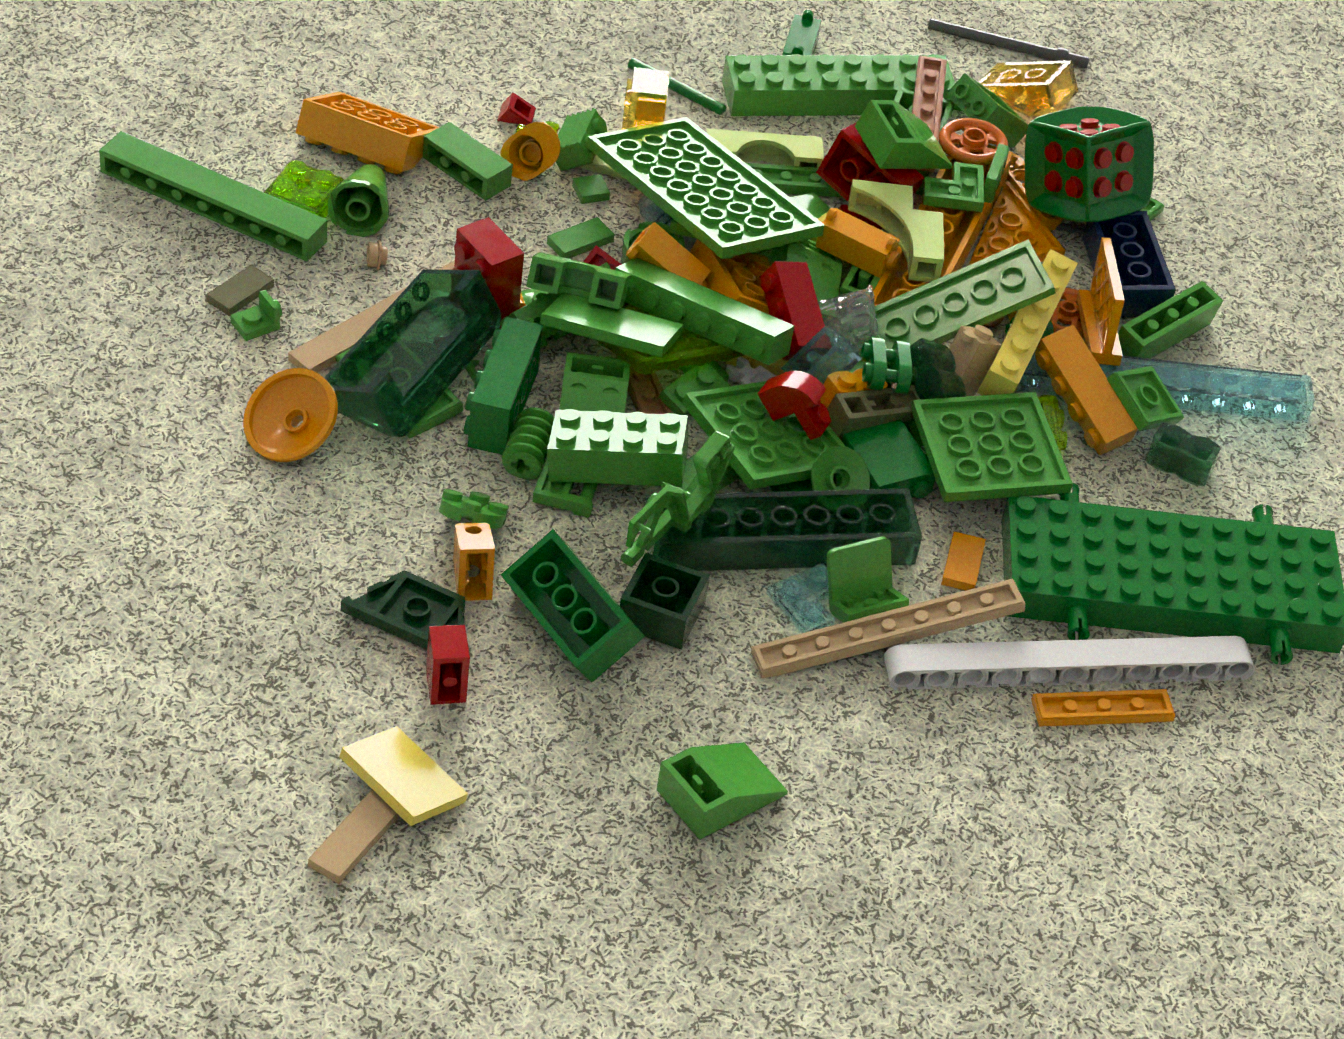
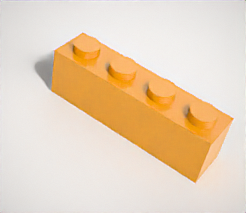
M1074 324L1042 338L1035 351L1036 361L1039 367L1048 373L1056 394L1062 396L1066 402L1070 417L1073 421L1078 422L1084 431V438L1087 444L1094 448L1099 455H1102L1132 441L1138 428L1111 387L1106 375Z

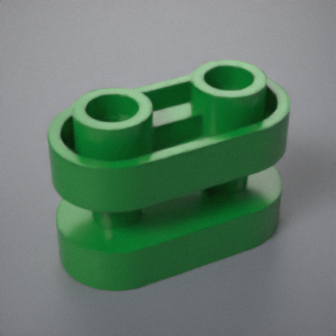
M871 336L868 342H863L860 360L865 361L862 381L867 383V388L881 391L885 382H891L893 393L907 394L912 379L910 343L895 340L892 349H887L884 338ZM887 362H890V369H887Z

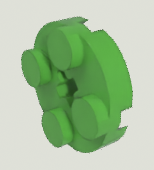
M444 489L439 512L459 522L462 517L472 521V523H488L490 528L499 529L502 528L506 521L509 506L498 502H489L490 496L484 493L472 491L468 497L463 496L461 492Z

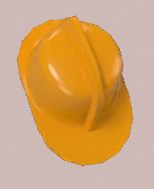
M533 122L520 129L504 142L500 156L513 164V177L528 181L543 173L558 160L560 140L550 125L544 122Z

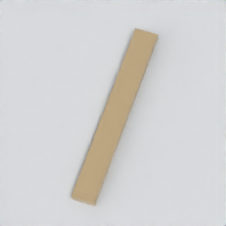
M455 260L288 352V360L297 368L319 372L335 363V356L388 328L392 331L451 298L454 278L452 270Z
M1012 578L751 646V653L761 678L779 676L1024 612L1025 601Z

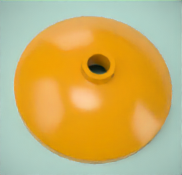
M305 368L286 369L270 376L253 392L245 408L243 427L248 443L262 457L276 462L296 461L310 455L326 441L334 428L338 413L335 391L323 376Z

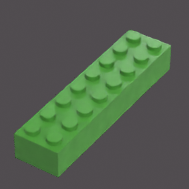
M726 55L722 84L731 116L862 115L870 100H894L898 88L914 91L917 63L920 55ZM921 55L947 60L946 55ZM947 61L943 99L951 101L946 94L955 85V81Z

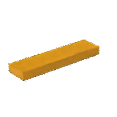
M1167 689L1036 693L1031 698L1039 727L1173 722L1175 718Z

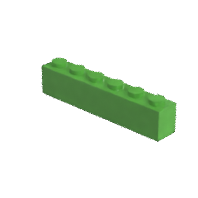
M639 258L632 259L615 269L616 271L632 274L626 303L662 319L684 324L683 328L767 365L789 354L794 325Z

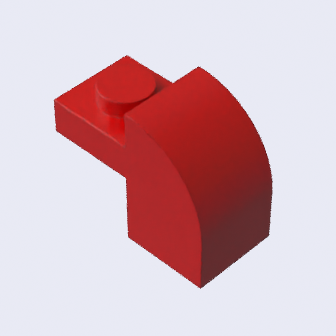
M788 371L769 378L757 393L773 421L795 413L810 440L821 437L832 421L827 407L820 401V398L827 389L817 378L808 373Z

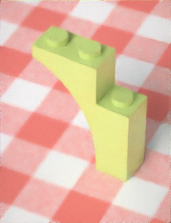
M853 179L848 210L872 220L889 234L900 239L899 246L906 257L908 265V280L931 282L940 278L944 263L943 213L913 209V186Z

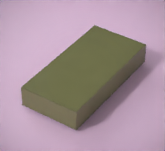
M250 265L207 293L206 299L208 303L230 316L258 298L260 291H268L273 288L274 279L253 265Z

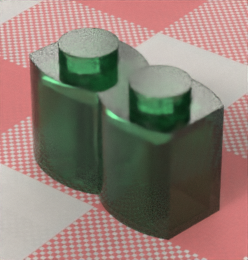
M921 338L910 346L912 374L915 376V388L920 399L966 396L963 380L955 372L954 356L946 345Z
M1161 423L1153 436L1146 462L1160 471L1176 474L1185 482L1205 487L1213 473L1221 447L1209 438L1191 435L1176 424Z

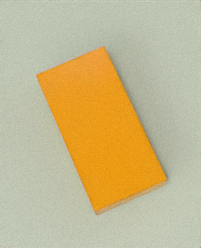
M953 532L941 585L965 591L976 587L986 539Z

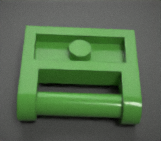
M547 455L533 492L532 502L569 510L574 515L588 518L594 507L592 499L598 483H584L580 496L571 494L575 482L549 481Z

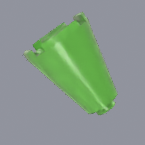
M373 164L363 165L333 189L328 200V214L336 227L340 226L342 229L347 230L346 234L367 237L376 234L384 226L389 216V201L386 175L380 167Z

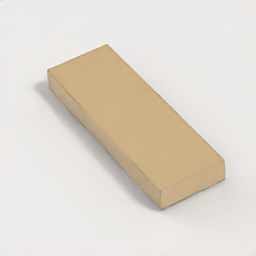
M372 789L309 857L308 867L340 884L400 816Z

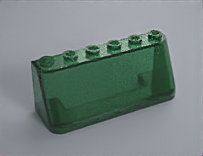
M423 269L324 377L335 391L338 413L387 436L403 437L410 432L491 339L495 329L500 327V309L480 270Z

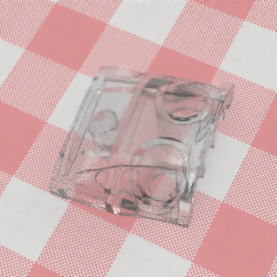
M869 285L867 289L857 290L818 302L830 347L819 356L820 362L852 357L861 352L863 342H868L871 336L880 338L872 285Z

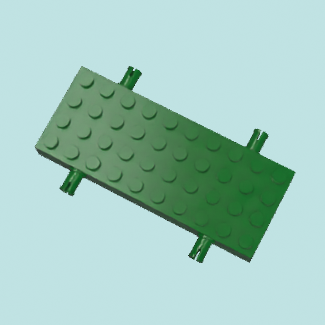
M1075 483L1072 485V493L1059 494L1060 500L1030 496L1007 498L1001 519L1004 581L1013 578L1025 601L1024 612L1008 615L1007 617L1068 623L1067 637L1069 640H1075V631L1078 632V640H1087L1090 637L1088 626L1187 637L1240 636L1245 639L1246 643L1270 646L1271 661L1274 664H1278V654H1280L1281 665L1292 661L1293 653L1291 648L1340 654L1344 644V587L1335 531L1274 524L1272 507L1266 505L1265 515L1263 504L1257 505L1252 509L1253 522L1083 503L1079 502L1080 490L1079 486Z

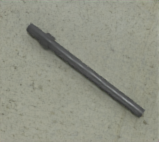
M930 18L928 29L1051 59L1054 60V63L1064 66L1067 63L1087 68L1090 59L1089 57L1069 53L1068 49L1060 47L1053 49Z

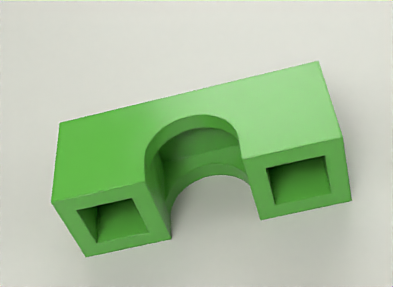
M538 252L532 257L526 287L553 294L568 293L587 298L590 303L619 310L625 305L632 274Z

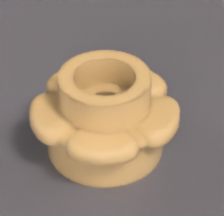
M380 240L377 243L368 242L366 253L367 267H376V270H379L381 265H386L388 248L382 246Z

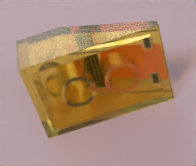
M1072 61L997 63L979 81L980 84L997 94L1011 108L1028 116H1042L1060 111L1078 92Z

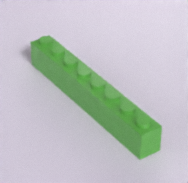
M120 131L99 150L100 172L304 261H308L327 242V219Z

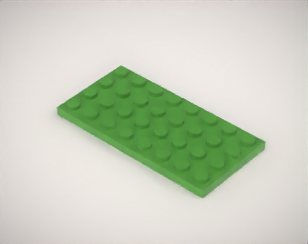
M687 117L588 136L587 148L722 259H730L740 254L756 253L762 249L782 247L785 244L808 241L811 238L823 236L825 225Z

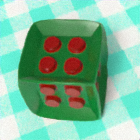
M1081 106L1048 113L1033 119L1029 123L1025 139V191L1027 201L1031 207L1040 212L1070 221L1100 222L1137 212L1149 204L1154 175V136L1151 123L1147 119L1133 113L1108 107Z

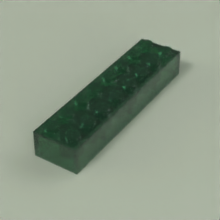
M909 488L717 493L710 508L703 516L699 515L692 522L691 528L686 533L672 526L647 553L697 571L827 567V553L830 549L884 536L891 542L892 565L916 564L922 534ZM645 495L644 506L651 495Z

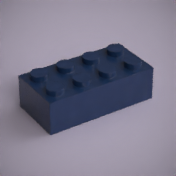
M1137 211L1100 222H1086L1082 240L1093 271L1101 238H1111L1125 299L1121 317H1138L1174 297L1176 288L1147 211Z

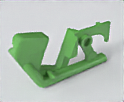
M715 431L693 459L697 474L686 490L662 482L661 491L659 493L654 492L649 497L646 505L629 521L626 546L629 548L621 555L623 563L632 568L644 555L645 550L648 551L672 526L686 533L691 528L692 522L699 515L703 516L715 499L735 446L731 443V437L720 431ZM641 531L638 539L634 542L638 532Z

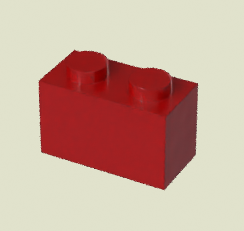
M465 625L429 627L426 676L430 705L466 703L470 654Z

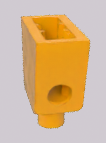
M466 522L455 525L453 563L457 594L465 597V601L492 600L495 546L490 524ZM470 565H475L480 569L479 575L469 577Z

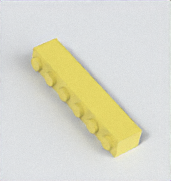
M1052 249L1049 250L1042 265L1055 287L1056 294L1018 310L996 357L977 391L978 394L1014 393L1078 264L1077 262Z

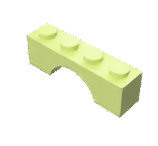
M708 128L706 130V133L745 163L766 161L776 165L819 168L824 159L822 137Z

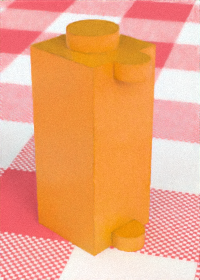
M837 208L829 209L826 219L822 222L825 225L823 236L817 238L815 247L879 278L882 277L888 268L892 270L900 257V253L897 252L899 238Z
M656 222L645 228L626 252V256L629 259L639 258L704 287L707 285L705 278L711 270Z

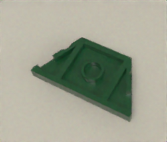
M404 570L391 576L385 582H378L367 587V594L354 600L350 596L343 598L340 611L427 650L430 626L464 625L465 597Z

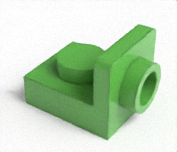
M266 290L259 292V305L231 314L230 322L244 340L248 341L279 330L282 308L277 299H273Z

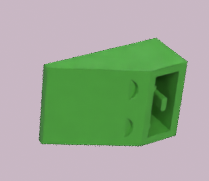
M870 100L855 125L880 169H951L953 166L928 125L894 100Z
M810 239L808 241L785 244L782 247H774L768 256L770 266L775 261L807 262L822 318L834 322L843 266L840 258L815 247L816 242Z
M567 352L559 410H607L625 413L631 360Z
M744 742L690 747L662 761L656 789L699 840L788 794V790Z

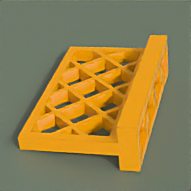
M1103 237L1100 242L1090 290L1079 289L1077 304L1085 344L1097 363L1120 366L1123 355L1117 330L1125 299L1111 238Z

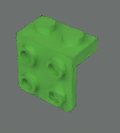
M881 536L833 548L828 551L829 610L842 623L909 606V599L893 588L891 542L889 539Z

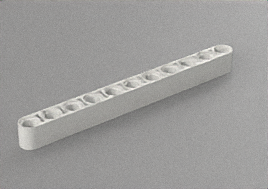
M1240 636L901 644L889 648L884 654L889 683L894 690H898L897 687H908V690L932 689L931 686H942V689L966 688L965 685H976V688L999 687V684H1009L1010 687L1033 686L1032 683H1043V686L1066 685V682H1076L1077 685L1100 684L1099 681L1120 684L1133 683V680H1142L1143 683L1166 682L1165 680L1175 679L1176 682L1199 681L1198 679L1208 678L1209 681H1225L1238 677L1246 680L1255 672V666L1247 643Z

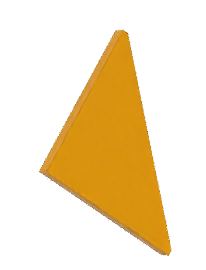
M1006 181L982 232L980 241L973 252L969 265L1028 239L1041 262L1044 261L1050 249L1061 255H1065L1066 250L1009 181Z

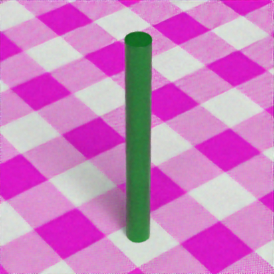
M635 58L629 60L628 68L719 115L726 111V105Z

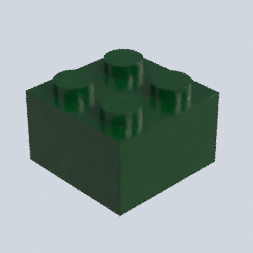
M645 553L620 598L619 606L645 637L682 649L705 605L710 575Z

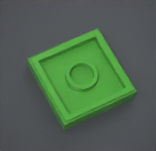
M1153 366L1114 372L1107 378L1139 431L1177 424L1184 418V415Z

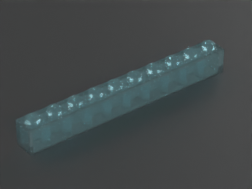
M1034 351L1015 391L1057 395L1052 387L1051 378L1048 373L1039 367ZM1122 356L1120 366L1099 364L1107 378L1114 372L1153 366L1175 403L1181 409L1308 422L1315 403L1311 376L1131 356Z

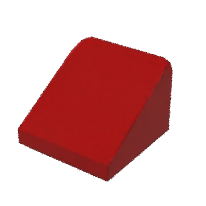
M512 92L502 103L497 121L526 126L532 123L536 108Z

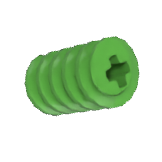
M537 407L524 409L518 414L502 455V464L511 475L525 480H534L540 475L541 468L548 454L547 448L554 420L552 414Z

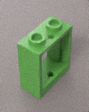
M966 73L960 77L946 94L969 118L985 120L997 126L1005 134L1010 148L1015 147L1027 132L1029 124L997 94Z

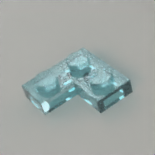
M823 563L768 586L766 594L801 633L834 625L835 618L820 602L829 597L827 567Z

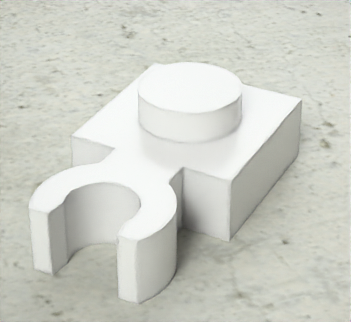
M743 357L737 358L736 368L730 364L726 366V373L729 375L728 379L739 382V385L763 382L775 376L761 365L756 369L751 368L749 361Z

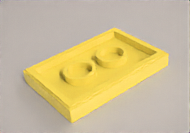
M397 726L342 747L339 757L410 826L466 802L468 793Z

